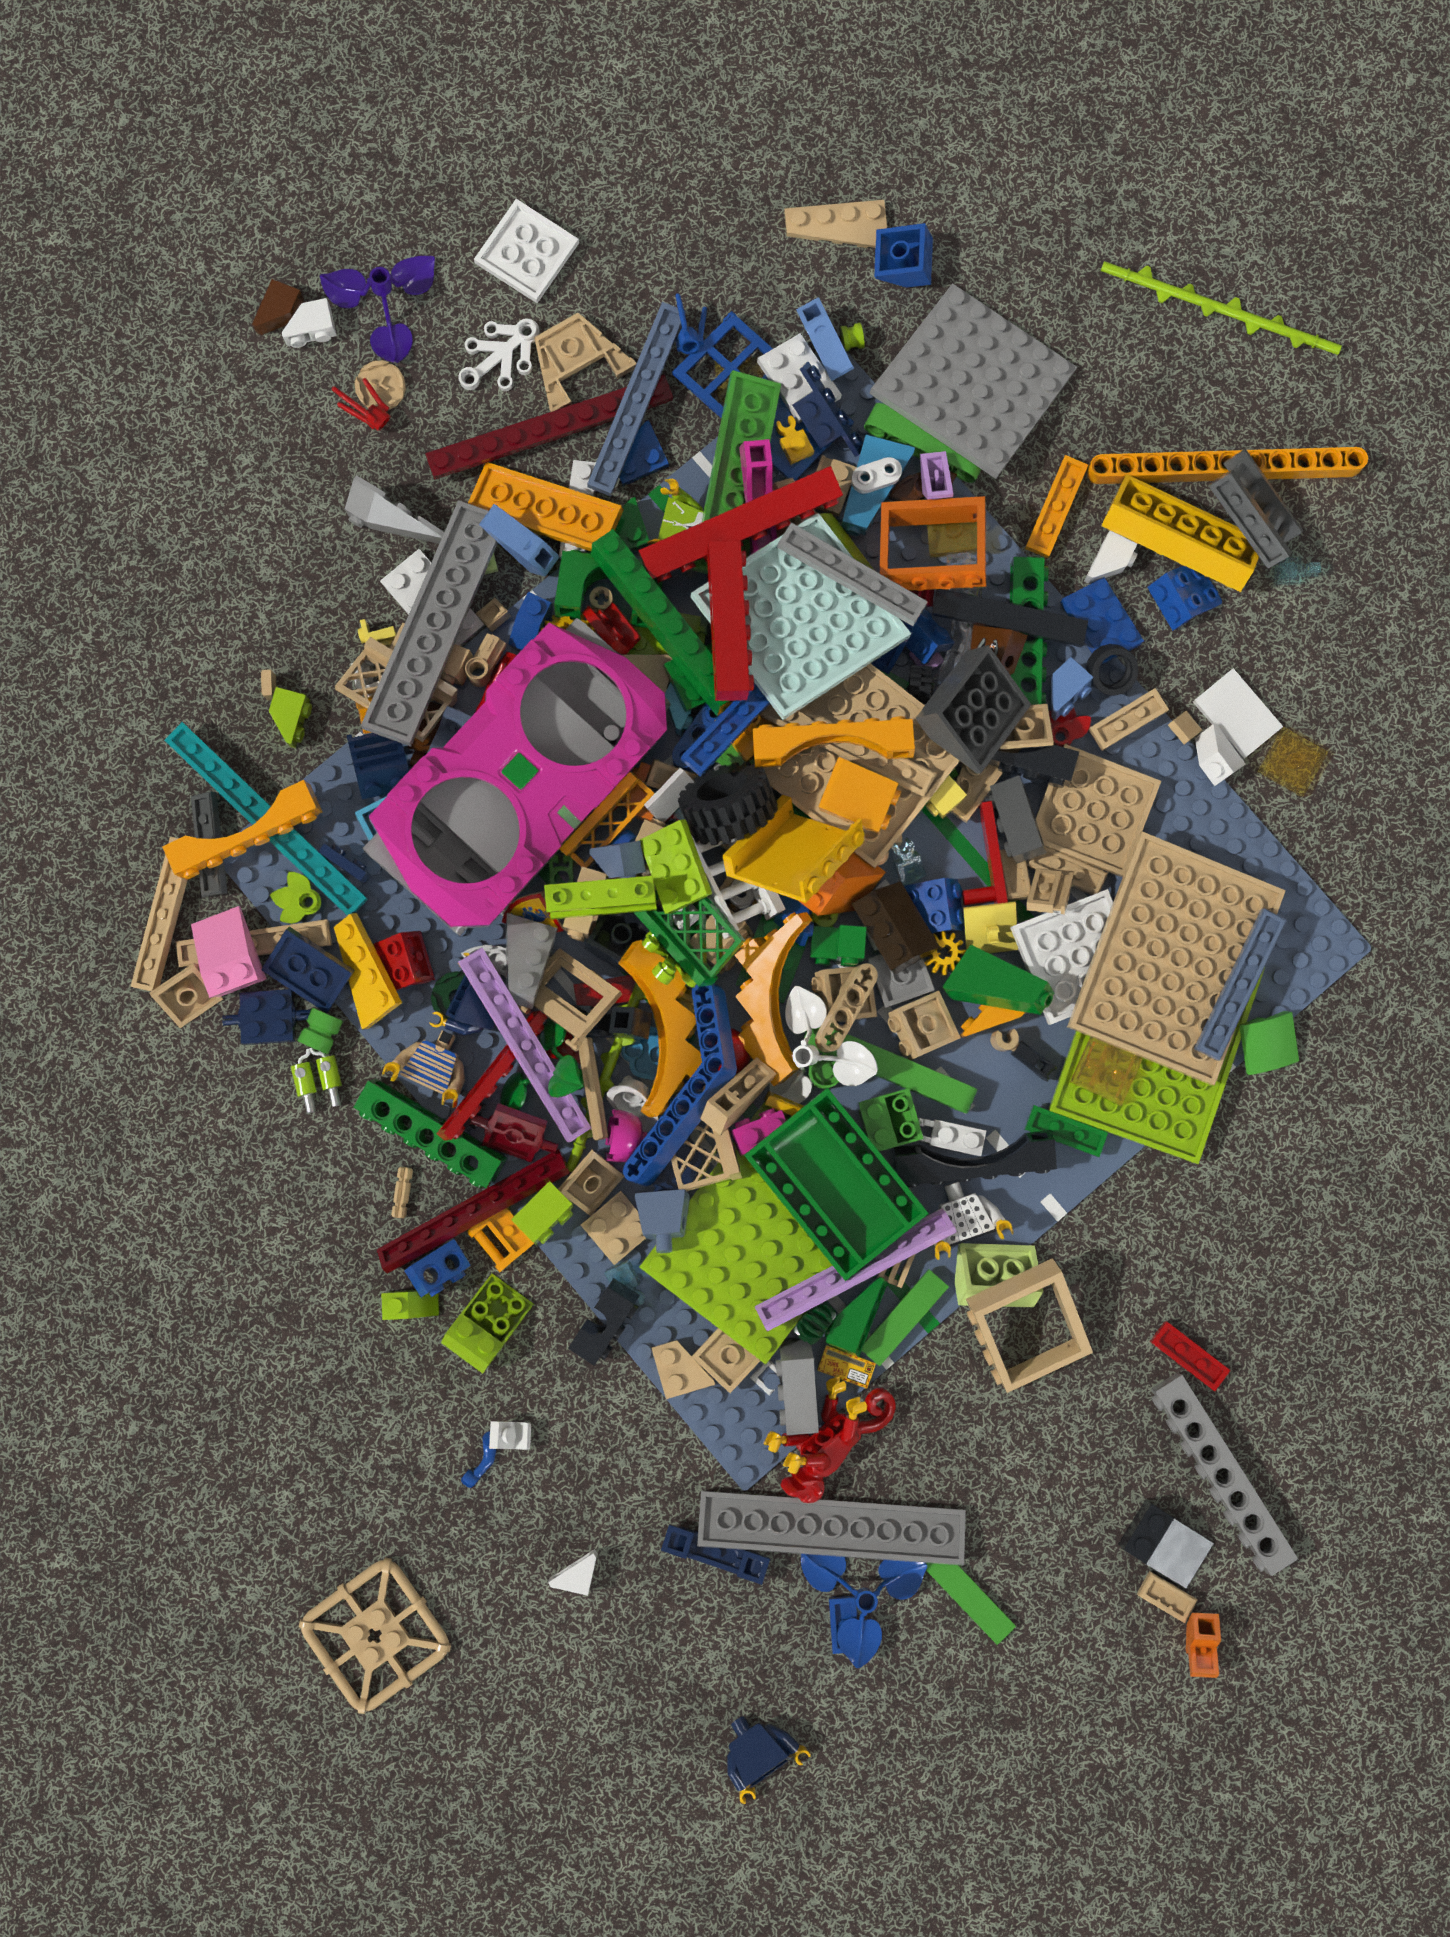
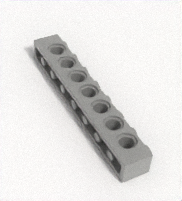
M1175 1373L1151 1389L1155 1395L1151 1398L1159 1411L1164 1410L1169 1419L1165 1421L1173 1434L1178 1432L1183 1442L1180 1445L1188 1457L1191 1455L1197 1462V1465L1194 1466L1195 1470L1202 1480L1207 1478L1212 1487L1208 1489L1217 1503L1221 1501L1226 1508L1223 1512L1224 1516L1231 1526L1236 1524L1241 1533L1237 1536L1246 1549L1250 1547L1255 1556L1252 1560L1259 1571L1265 1570L1266 1573L1273 1576L1298 1560L1183 1375ZM1182 1399L1184 1408L1181 1412L1175 1413L1173 1411V1404L1176 1400ZM1196 1422L1198 1424V1431L1195 1435L1189 1436L1187 1427L1190 1423ZM1207 1445H1211L1213 1449L1212 1455L1208 1458H1203L1201 1454L1202 1449ZM1225 1468L1227 1471L1226 1478L1222 1481H1217V1471ZM1236 1491H1240L1241 1500L1236 1504H1232L1230 1500L1231 1495ZM1254 1514L1256 1517L1255 1523L1250 1527H1246V1517ZM1265 1537H1269V1547L1261 1550L1259 1546L1260 1541Z

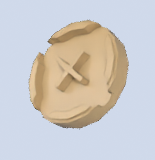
M372 361L364 365L358 377L356 376L355 392L361 403L367 408L372 404L376 407L379 405L363 383V378L369 381L381 400L390 409L396 407L404 397L406 391L405 379L400 369L389 364L387 361Z

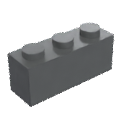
M1016 776L991 785L992 795L988 797L989 801H992L993 810L997 809L1000 818L996 819L1000 833H1005L1007 842L1003 843L1007 856L1013 857L1016 863H1020L1046 854L1047 852L1021 777Z

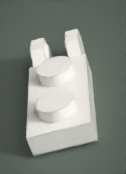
M918 1118L920 1126L933 1127L931 1137L923 1136L924 1139L918 1141L929 1143L930 1146L966 1154L982 1155L986 1135L985 1130L940 1120L931 1121Z

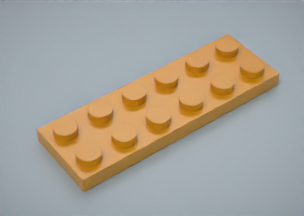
M489 462L485 463L468 501V504L488 511L495 504L531 532L591 551L594 541L612 529H616L624 511L621 505Z

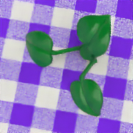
M548 1018L544 1023V1029L540 1033L539 1042L545 1051L551 1049V1053L559 1059L548 1084L549 1094L552 1097L559 1098L569 1095L576 1090H581L584 1087L582 1069L578 1068L576 1059L571 1055L562 1056L557 1051V1047L565 1039L566 1030ZM520 1072L512 1074L502 1088L500 1104L519 1110L525 1102L527 1095L526 1085L531 1084L528 1078L524 1079L523 1074Z

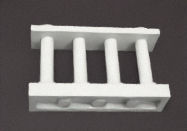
M693 838L712 891V895L707 897L737 931L739 930L737 923L762 913L765 919L769 920L785 910L778 893L743 881L719 890L713 876L725 872L724 861L708 867L701 853L723 844V841H720L718 845H711L710 842L703 845L700 842L696 843ZM737 838L731 839V843H727L729 847L737 841ZM750 889L757 903L731 914L725 900ZM722 933L724 939L731 936L729 933Z

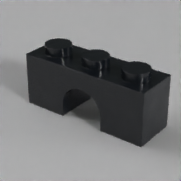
M572 1005L586 1016L594 1008L593 1006ZM612 1007V1010L607 1011L586 1037L648 1040L652 1013L635 1007Z
M613 1278L594 1307L604 1314L607 1324L597 1325L587 1319L568 1349L593 1366H595L599 1358L605 1360L613 1348L609 1345L612 1338L618 1340L626 1328L622 1324L624 1319L627 1317L631 1320L639 1308L635 1302L640 1295Z

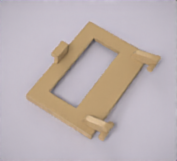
M559 948L548 961L534 1007L572 1034L574 1038L572 1040L567 1039L565 1043L574 1051H578L586 1035L621 997L622 993L605 981L599 974L588 969ZM561 967L603 996L587 1016L545 986ZM518 1005L523 1013H530V1008Z

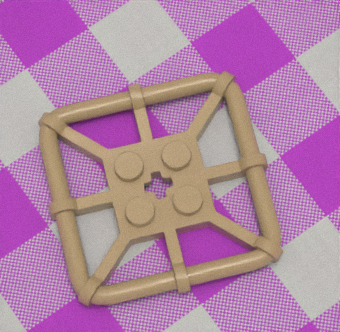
M385 1558L372 1564L348 1583L339 1585L337 1591L309 1610L299 1622V1628H301L305 1640L325 1667L323 1671L326 1675L329 1674L349 1704L358 1710L360 1714H365L367 1711L377 1708L404 1687L406 1689L413 1685L412 1681L440 1662L447 1652L451 1650V1644L446 1633L425 1604L427 1602L423 1596H419L401 1568L395 1562H392V1558ZM382 1571L378 1600L363 1610L352 1592ZM390 1573L412 1603L397 1615L394 1614L385 1601ZM343 1599L347 1601L356 1614L354 1618L344 1625L315 1621V1619ZM417 1610L437 1641L411 1637L400 1621ZM372 1628L374 1631L380 1630L382 1632L379 1636L381 1641H371L369 1639L371 1635L369 1630ZM313 1629L341 1634L350 1649L333 1661L313 1632ZM407 1645L436 1650L408 1672L405 1671L395 1656L396 1653ZM354 1655L365 1669L361 1698L357 1696L338 1668ZM385 1661H388L398 1675V1679L368 1700L373 1670Z

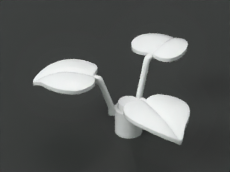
M795 986L792 989L785 1009L787 1025L796 1034L807 1031L804 1040L801 1041L802 1046H798L793 1051V1061L800 1070L784 1083L775 1087L770 1082L771 1092L800 1104L809 1097L813 1086L810 1078L803 1075L806 1071V1066L814 1065L817 1061L822 1060L836 1061L833 1066V1073L836 1079L843 1085L857 1086L877 1074V1063L873 1054L864 1045L854 1041L843 1042L837 1050V1056L819 1055L818 1049L814 1045L808 1044V1041L812 1035V1029L821 1027L827 1016L826 1005L818 995L800 986Z

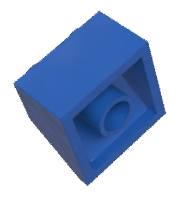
M925 223L876 230L875 279L906 288L931 285L933 237Z

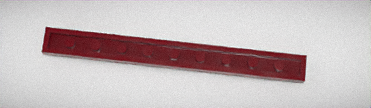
M665 374L660 376L647 409L673 401V395ZM627 387L425 453L432 476L436 480L611 422L615 418Z

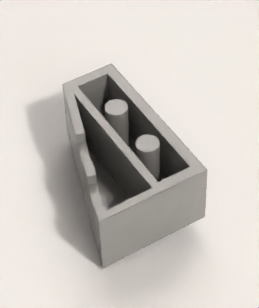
M507 913V989L517 1005L533 1009L555 943L557 928Z
M800 1338L785 1339L779 1347L780 1360H776L777 1376H782V1385H777L779 1401H784V1409L779 1410L780 1425H786L787 1435L819 1433L812 1345Z

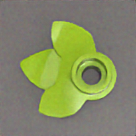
M288 872V887L280 888L270 894L273 902L283 909L280 921L288 924L301 921L305 915L315 914L322 904L320 895L311 889L309 879L296 872ZM307 898L313 899V904L310 907L305 906Z

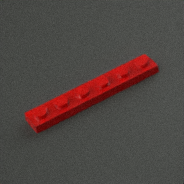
M540 1010L532 1012L526 1019L536 1037L544 1029L545 1025L543 1022L547 1019V1016ZM506 1044L436 1133L443 1140L457 1139L465 1129L463 1125L469 1117L472 1119L480 1111L481 1106L479 1104L485 1097L489 1098L498 1087L496 1082L501 1076L504 1078L512 1070L513 1065L511 1063L516 1057L508 1044Z

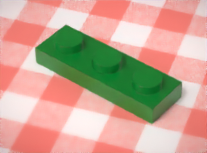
M1035 1105L1032 1106L1024 1130L1029 1132L1051 1130L1056 1142L1096 1157H1100L1108 1135L1106 1131Z

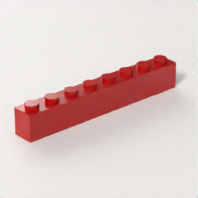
M829 466L640 549L638 553L648 574L653 580L656 579L660 583L672 577L670 572L679 568L681 572L696 567L694 562L702 558L707 562L709 541H741L742 547L744 546L742 541L752 537L753 541L766 536V530L776 527L778 531L791 524L790 520L799 516L803 520L814 515L813 509L822 505L826 510L839 504L837 499L842 497L843 493L832 467Z

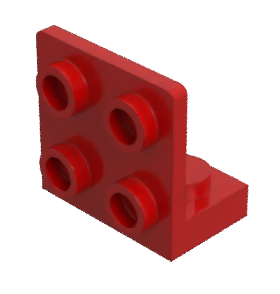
M421 931L400 932L373 944L396 991L410 985L423 984L435 980Z

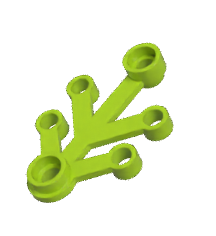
M649 931L646 934V938L642 941V945L649 952L666 957L663 963L659 962L652 969L653 975L661 983L668 985L675 977L674 973L678 970L683 981L691 988H694L697 984Z

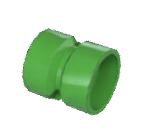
M312 1008L306 1020L310 1026L301 1031L297 1041L329 1054L334 1042L331 1036L339 1033L343 1020Z
M817 1061V1063L808 1067V1078H810L815 1087L829 1089L839 1082L833 1073V1066L836 1061Z

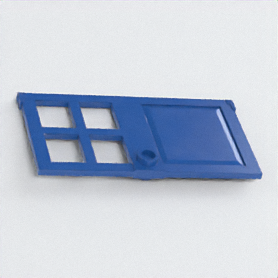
M731 311L723 319V322L704 340V345L700 346L697 352L690 354L672 371V374L715 414L722 418L724 407L711 395L730 377V373L733 370L741 372L738 368L757 349L765 354L773 348ZM734 327L751 343L732 362H729L714 346ZM708 354L724 370L703 389L687 373ZM766 375L762 377L763 379L769 380ZM779 396L770 441L772 465L787 479L793 478L796 481L835 440L820 449L803 421L799 424L796 421V432L804 430L814 449V454L790 465L779 443L780 439L784 436H781L776 431V422L780 421L781 425L787 428L790 426L787 421L788 416L793 415ZM849 418L848 423L850 427H852L854 424V421L851 418Z

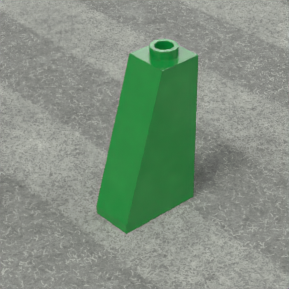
M971 944L943 985V989L953 1000L1041 1015L1045 1008L1050 1006L1054 991L1047 981Z

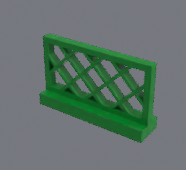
M655 890L657 902V900L659 899V895L657 893V890ZM708 897L699 900V911H689L688 905L683 908V911H675L671 914L661 912L658 907L655 911L634 912L699 987L713 985L718 979L717 974L746 941ZM674 914H683V930H677L674 926ZM690 914H699L700 930H690ZM706 914H712L715 917L716 930H706ZM690 933H700V949H694L691 946ZM706 933H716V949H706ZM722 933H729L735 940L729 949H723ZM707 952H716L717 963L713 968L707 964Z

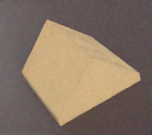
M1031 705L999 749L1052 746L1054 741L1048 705Z
M194 963L149 992L151 997L179 1028L223 1000L222 996L209 998L199 965Z
M592 1149L558 1190L591 1216L624 1178V1175Z

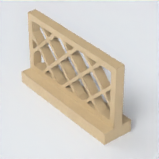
M370 637L364 644V650L335 685V690L368 709L371 701L368 700L367 694L375 693L378 686L365 688L363 678L378 676L380 682L393 650ZM367 659L375 664L376 670L362 672L361 664ZM360 679L362 689L351 690L345 685L349 680ZM442 679L439 680L431 701L435 700L442 704L439 710L429 712L426 710L423 719L425 718L427 726L422 732L418 730L415 738L423 742L442 718L446 707L452 708L457 702V688Z
M707 1124L704 1129L698 1125L695 1129L702 1133L695 1145L687 1140L684 1142V1144L692 1148L686 1160H682L676 1154L671 1159L679 1190L685 1189L689 1191L728 1179L733 1181L742 1178L729 1128L722 1135H719L713 1129V1134L708 1131L710 1126ZM705 1135L715 1139L716 1145L711 1153L699 1148ZM696 1150L708 1157L701 1170L689 1163ZM717 1150H718L720 1159L717 1158V1157H715V1154H716ZM713 1159L722 1165L724 1174L711 1176L705 1171ZM678 1162H680V1163L683 1164L680 1169H679ZM686 1167L699 1173L694 1182L683 1185L681 1176Z

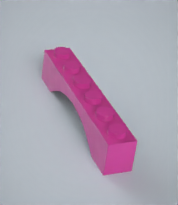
M770 439L744 441L739 447L745 503L773 491ZM776 527L766 530L767 535L753 541L752 537L749 538L751 555L777 539Z

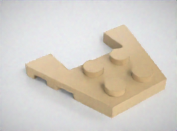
M579 313L534 337L550 412L572 405L560 382L599 359L605 357L617 379L634 370L637 364L635 360L624 354L615 343H611L602 335V332Z

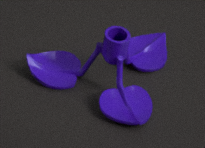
M416 256L404 259L393 267L391 274L384 267H376L370 272L367 284L363 275L354 269H341L332 273L320 274V281L324 293L329 300L341 308L356 307L360 302V295L365 296L370 287L374 294L382 297L387 327L381 326L376 328L371 334L370 344L374 353L379 357L392 363H397L407 357L412 348L413 340L411 331L405 324L400 323L392 326L386 296L391 292L392 284L397 288L402 286L403 290L410 295H420L427 292L434 281L435 258L434 256Z

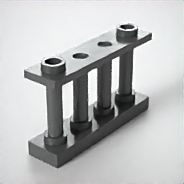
M1244 449L1223 463L1229 472L1212 481L1209 487L1265 566L1270 568L1290 556L1292 552L1285 542L1301 534L1303 529L1248 451Z

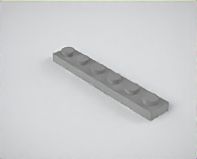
M793 523L789 525L778 542L777 548L911 626H914L926 607L928 601Z

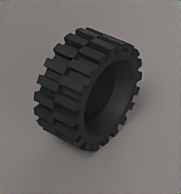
M735 762L729 767L722 765L716 771L711 769L706 772L705 776L696 777L694 783H688L685 786L686 790H682L679 794L680 798H678L679 807L684 819L687 821L691 835L696 842L700 841L703 845H706L708 842L711 845H718L720 841H723V844L731 843V839L737 838V840L743 839V835L747 833L752 835L757 832L756 828L765 827L768 824L767 820H772L775 816L774 812L778 810V804L763 766L755 767V763L751 765L750 762H744L742 765H739V762Z

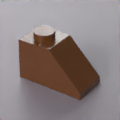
M271 279L252 323L256 333L264 335L286 326L301 303H305L300 290Z

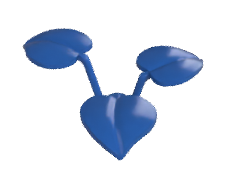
M801 1554L802 1571L813 1588L822 1592H829L834 1589L838 1581L854 1595V1602L861 1611L859 1620L848 1618L843 1621L837 1631V1641L842 1652L856 1668H861L872 1659L882 1640V1631L879 1623L874 1619L864 1620L867 1613L876 1609L878 1604L877 1596L880 1595V1591L886 1586L887 1592L893 1598L904 1600L912 1597L922 1583L927 1564L883 1560L878 1567V1573L884 1581L878 1585L876 1590L872 1591L869 1588L856 1590L840 1577L846 1570L844 1557Z

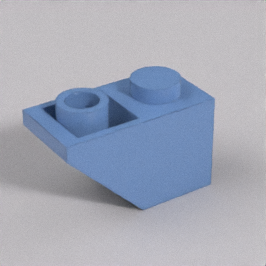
M1072 657L1052 675L1050 696L1051 718L1054 721L1060 715L1065 717L1073 709V703L1078 698L1083 700L1092 690L1093 676Z

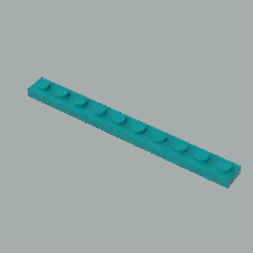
M183 722L164 740L252 825L264 816L271 807ZM295 829L283 835L278 833L269 837L270 842L347 916L356 913L368 900Z

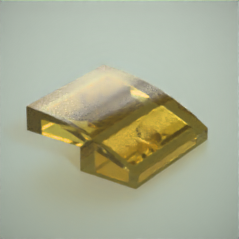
M1090 1037L1070 1082L1090 1093L1097 1094L1116 1105L1122 1106L1143 1058Z

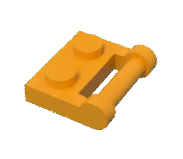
M509 1208L489 1217L467 1231L468 1235L471 1238L474 1237L495 1262V1268L499 1273L534 1245L511 1220L514 1214ZM486 1226L491 1229L510 1253L505 1258L482 1231Z

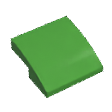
M1282 1011L1268 1018L1257 1017L1239 1025L1246 1073L1248 1075L1275 1070L1299 1061L1292 1012Z

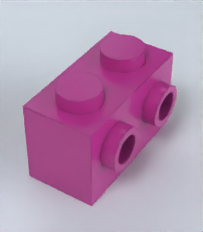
M774 1108L759 1113L760 1119L751 1122L747 1118L735 1123L736 1129L730 1131L740 1156L746 1154L786 1121L782 1110L775 1112Z

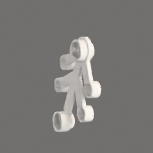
M522 319L516 325L497 324L493 321L485 324L484 332L488 338L494 339L498 335L512 336L507 342L484 341L474 337L468 338L465 341V348L469 354L475 355L479 351L493 353L476 368L465 367L460 371L459 381L461 386L466 390H474L478 387L480 378L502 360L501 375L497 380L498 386H500L499 388L502 391L511 390L513 387V380L511 378L513 350L520 344L521 357L517 362V370L521 375L530 374L532 371L530 361L531 344L535 342L534 337L540 334L538 324L531 319ZM489 327L496 328L494 333L487 332ZM525 329L532 331L528 336L523 335ZM470 343H476L477 347L475 349H469L468 345ZM527 363L529 368L522 370L520 369L521 364ZM468 377L474 378L472 384H467L465 380ZM507 379L510 381V384L502 386L501 381Z

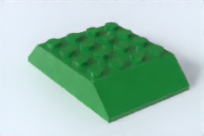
M828 1088L744 1154L845 1281L929 1214Z

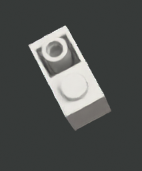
M327 298L301 303L282 331V336L287 346L299 348L305 346L306 342H326L331 337L337 336L331 307Z

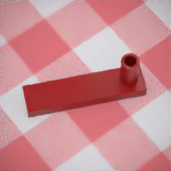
M992 801L981 802L979 806L991 886L962 890L964 906L994 901V904L1008 902Z

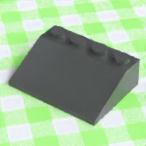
M989 645L966 651L915 719L931 740L971 770L980 774L1031 704Z

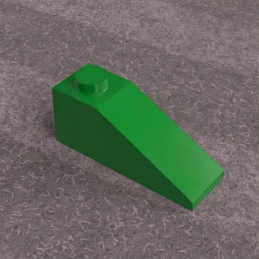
M877 1278L835 1317L834 1322L831 1323L825 1332L826 1343L829 1346L857 1357L860 1356L888 1285L884 1278Z

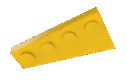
M352 913L334 926L343 963L355 970L349 979V984L363 1030L372 1027L398 1007L402 1001L358 914Z

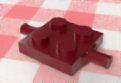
M499 1103L494 1114L489 1119L476 1115L470 1122V1124L485 1129L482 1145L528 1162H532L534 1154L540 1149L555 1154L558 1143L544 1139V1131L548 1121Z

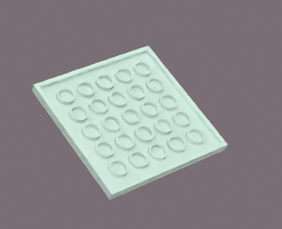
M819 513L798 525L803 530L852 557ZM780 536L747 557L746 567H742V573L747 575L748 589L744 591V600H749V616H745V622L751 628V639L747 641V650H752V666H748L749 675H753L754 683L781 719L784 720L910 638L911 633L898 617L777 548L778 542L782 538ZM707 582L691 593V599L711 624L709 584Z

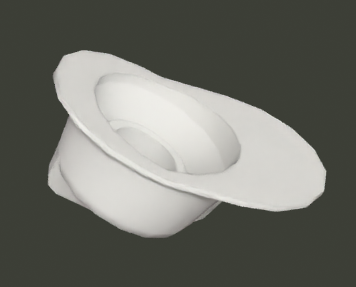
M628 1075L624 1077L619 1085L613 1086L608 1090L606 1095L611 1106L615 1110H623L636 1115L642 1122L644 1132H649L659 1120L658 1117H647L641 1112L650 1095L649 1088L643 1082L635 1080Z

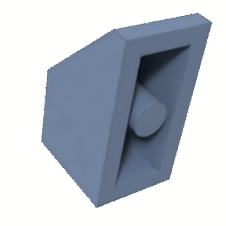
M640 841L589 849L592 858L609 878L636 877L638 873L646 872Z

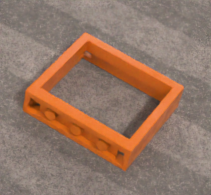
M985 496L881 502L880 574L909 591L986 587ZM977 522V564L889 569L890 527Z

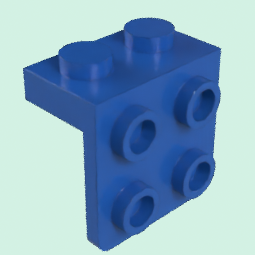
M1181 566L1165 573L1147 587L1172 631L1180 628L1195 616L1211 610L1222 603V599L1209 577L1187 566Z
M940 878L904 886L931 933L965 930L964 911L961 905L962 888L958 883V879Z

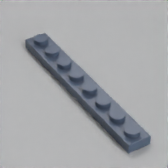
M664 302L661 303L587 483V487L608 496L613 494L681 327L678 308Z

